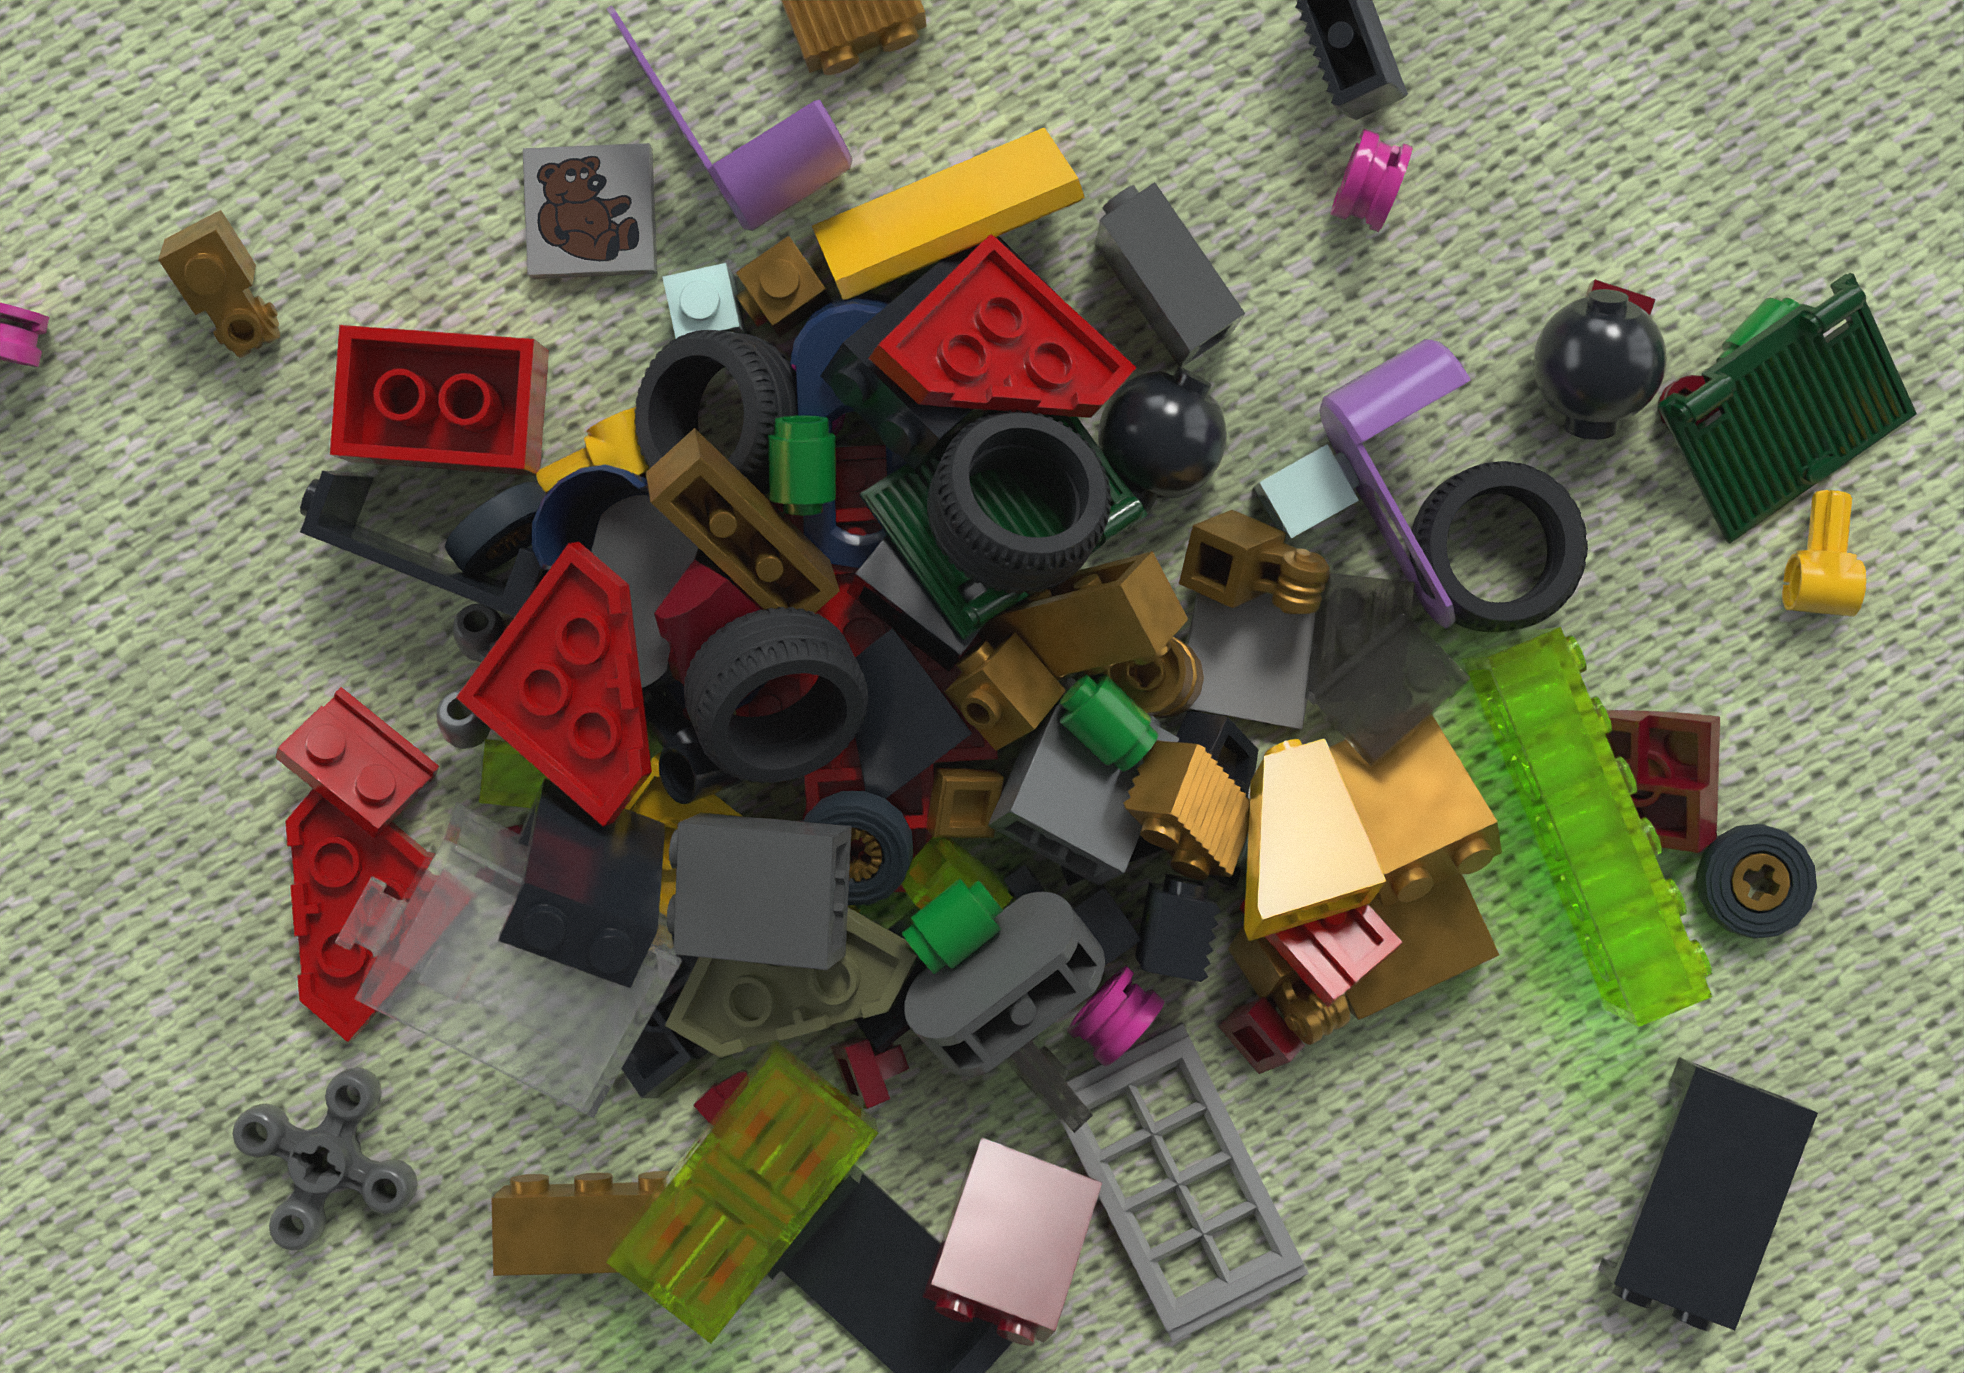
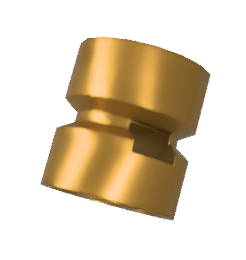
M1172 637L1169 641L1171 644L1169 651L1150 663L1137 665L1134 660L1116 663L1103 672L1150 716L1159 718L1178 716L1189 709L1201 694L1204 681L1201 661L1190 646L1175 637Z

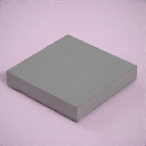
M1197 592L1187 645L1194 650L1201 661L1204 681L1201 694L1189 709L1302 729L1326 604L1320 603L1319 609L1311 614H1286L1272 603V594L1265 593L1237 607L1231 608Z

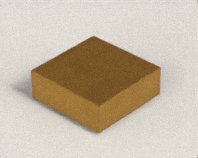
M936 768L926 826L928 832L933 837L994 838L995 830L989 827L988 823L1001 796L1004 777L996 769Z

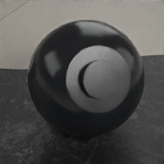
M1607 289L1589 292L1588 298L1576 300L1555 313L1546 323L1538 337L1533 360L1534 375L1538 388L1548 404L1557 412L1565 415L1564 429L1573 436L1592 440L1607 439L1614 436L1618 421L1628 419L1640 412L1656 395L1663 381L1667 355L1662 333L1652 317L1638 305L1629 302V297L1625 293Z
M1181 367L1176 369L1174 375L1156 371L1142 374L1126 382L1109 399L1099 423V448L1107 457L1112 468L1120 475L1133 495L1141 502L1147 513L1150 512L1157 498H1179L1203 486L1217 470L1225 452L1227 431L1224 415L1218 402L1207 394L1212 385L1202 377Z

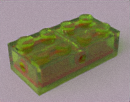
M775 1040L613 1242L606 1263L712 1344L879 1134L876 1119Z

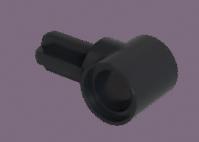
M652 691L643 699L646 727L663 747L659 759L660 778L665 790L673 800L680 804H689L738 785L743 781L738 777H732L729 773L723 772L707 757L700 745L693 725L688 722L671 700L661 691Z

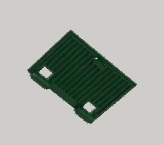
M1853 273L1845 274L1830 284L1834 295L1816 308L1801 304L1701 373L1706 384L1687 397L1674 392L1658 405L1715 521L1729 544L1917 415L1866 302V295L1860 288ZM1844 319L1846 320V323H1844L1843 325H1841L1833 332L1824 337V333H1826L1831 328L1842 322ZM1718 407L1719 410L1696 426L1695 423ZM1808 470L1806 476L1803 477L1804 471Z
M990 410L989 412H987L986 414L982 415V416L979 417V418H982V417H984L985 415H988V414L993 415L995 412H999V411ZM1043 414V417H1052L1054 421L1062 422L1065 427H1071L1075 434L1079 433L1081 439L1089 443V448L1095 450L1096 457L1100 458L1102 461L1101 466L1106 470V476L1109 479L1108 486L1111 489L1110 515L1105 531L1091 552L1093 554L1102 548L1112 537L1126 528L1130 529L1146 518L1148 514L1120 475L1112 468L1107 457L1078 417ZM960 429L938 443L915 470L907 463L860 493L859 496L958 635L964 640L981 629L987 621L1003 610L1008 611L1032 594H1027L1026 592L1022 594H1016L1015 592L1008 594L1004 590L998 592L994 588H989L969 602H966L957 589L972 578L965 577L963 571L959 572L954 564L949 563L948 556L942 554L941 548L936 544V538L932 535L927 513L929 487L946 448L962 430ZM1003 468L984 470L969 477L971 490L979 507L994 523L1007 531L1021 536L1036 538L1054 536L1066 531V520L1060 503L1054 494L1036 478L1017 470Z

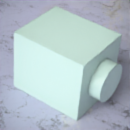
M726 263L662 277L676 339L681 335L699 330H718L747 334L741 304L736 297L738 290L735 276Z
M1328 444L1262 480L1253 488L1274 526L1286 532L1285 542L1359 501L1353 489L1360 484L1346 456L1342 452L1334 456Z

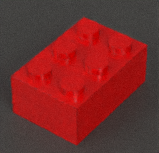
M339 325L330 455L351 463L536 476L541 467L549 350L535 339Z

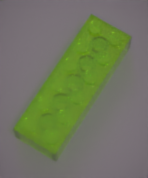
M1561 627L1531 630L1462 658L1605 1010L1640 1027L1713 997L1705 979L1712 975L1709 959L1701 944L1696 939L1689 940L1680 918L1687 914L1684 898L1676 883L1671 878L1665 880L1655 857L1662 853L1659 837L1651 822L1646 817L1640 819L1630 796L1637 792L1634 776L1626 761L1622 757L1615 758L1605 735L1612 731L1611 721L1601 700L1597 696L1590 698L1580 674L1587 670L1586 660L1576 639L1572 635L1565 637Z

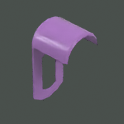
M612 5L606 8L627 45L744 230L753 231L850 170L853 161L852 156L821 100L811 102L712 165Z
M1424 339L1324 396L1319 412L1323 427L1336 454L1342 452L1352 465L1360 484L1356 487V490L1424 610L1437 624L1447 629L1456 620L1453 604L1362 444L1367 439L1471 381L1462 364L1445 345L1439 341ZM1374 491L1381 499L1435 595V600L1431 599L1422 590L1415 568L1377 503Z

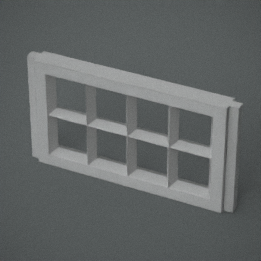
M1182 1022L1129 1048L1111 1065L1105 1067L1100 1063L1047 1090V1094L1089 1178L1102 1182L1098 1196L1172 1342L1309 1274ZM1179 1065L1197 1102L1154 1122L1136 1086ZM1125 1092L1143 1129L1100 1149L1083 1113ZM1204 1115L1222 1151L1179 1172L1162 1135ZM1150 1142L1168 1178L1126 1199L1108 1162ZM1229 1164L1247 1201L1204 1222L1186 1185ZM1175 1191L1193 1228L1150 1248L1133 1212ZM1254 1214L1272 1250L1229 1271L1212 1234ZM1200 1241L1218 1277L1175 1298L1158 1262Z

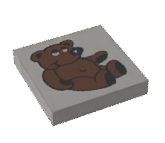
M650 143L523 148L527 274L531 279L658 274L653 148Z

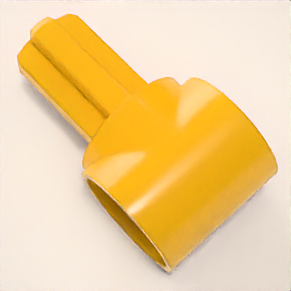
M636 407L614 414L590 427L586 431L588 435L584 437L586 447L539 469L536 473L538 485L547 494L560 479L580 468L599 465L613 466L630 471L641 477H646L649 466L646 465L644 456L640 452L641 447L637 442L638 437L635 432L636 424L634 421Z
M1837 490L1816 491L1813 494L1807 550H1798L1792 554L1784 570L1783 582L1790 583L1789 585L1783 584L1782 601L1786 610L1854 617L1859 612L1866 591V569L1864 563L1857 559L1856 554L1847 553L1852 497L1850 494Z

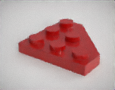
M992 234L884 338L869 357L875 365L919 405L996 411L1011 410L1012 412L1021 410L1023 413L1031 411L1034 414L1092 418L1137 368Z
M580 542L568 543L456 698L604 827L617 819L652 773L630 587L626 581Z
M312 789L285 821L287 847L291 846L294 884L290 885L294 937L298 936L301 974L297 975L299 1001L345 1041L349 1042L357 1037L478 894L394 822H391L374 838L317 791Z

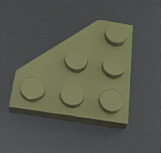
M848 908L846 955L828 970L699 957L665 1026L714 1055L724 1057L767 1042L783 1041L827 1029L833 1024L855 1018H867L882 1014L895 1006L919 960V956L905 939Z

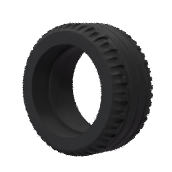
M699 330L681 335L677 339L670 341L668 345L662 348V351L656 354L655 359L651 360L649 368H646L645 376L641 379V386L638 388V396L635 402V432L638 437V445L641 447L640 452L644 456L646 465L650 469L694 428L699 432L698 411L703 392L712 377L722 368L726 367L738 384L744 407L742 433L728 461L763 495L769 493L768 436L775 435L776 418L798 415L797 374L795 369L792 368V364L786 360L785 355L779 352L776 347L763 339L748 334L718 330Z
M1006 410L1005 412L999 411L993 415L988 414L976 419L973 423L971 422L963 428L949 443L929 487L927 513L929 526L933 537L936 538L937 546L941 548L944 556H948L950 564H954L959 572L963 571L965 573V577H970L975 583L979 584L980 582L984 584V587L988 589L994 588L998 592L1004 590L1008 594L1013 592L1016 594L1024 592L1032 594L1060 585L1071 578L1084 565L1107 526L1111 508V489L1108 486L1109 479L1106 476V470L1101 466L1102 461L1100 458L1096 457L1095 450L1089 448V443L1086 440L1083 441L1079 433L1075 434L1071 427L1067 428L1062 422H1056L1052 417H1043V414L1040 413L1035 415L1031 411L1023 413L1021 410H1016V412ZM1003 468L1017 470L1036 478L1054 494L1060 503L1066 520V531L1054 536L1041 538L1021 536L1007 531L994 523L979 507L973 496L969 477L984 470Z
M1509 461L1483 463L1448 478L1436 487L1423 502L1411 529L1453 604L1456 619L1454 623L1475 631H1513L1544 621L1555 614L1573 595L1579 585L1586 565L1585 560L1588 552L1587 532L1584 519L1581 517V512L1576 502L1570 497L1569 492L1560 483L1556 482L1553 477L1541 470H1537L1535 467ZM1499 493L1513 497L1532 510L1543 527L1547 541V559L1543 573L1536 585L1527 594L1509 602H1489L1480 599L1459 582L1450 566L1447 554L1449 527L1457 511L1465 503L1477 496ZM1409 551L1410 561L1415 568L1422 590L1431 599L1435 600V595Z
M778 607L776 609L757 610L756 612L738 617L711 635L708 641L701 645V649L695 653V658L691 660L690 667L687 669L684 701L703 751L719 769L741 780L774 783L810 774L825 766L842 753L856 737L855 734L859 732L860 725L864 722L868 706V691L864 674L846 638L834 624L812 611H805L801 608L795 609L794 607ZM790 674L818 675L815 684L808 693L795 704L782 711L759 717H744L733 714L744 697L769 680Z

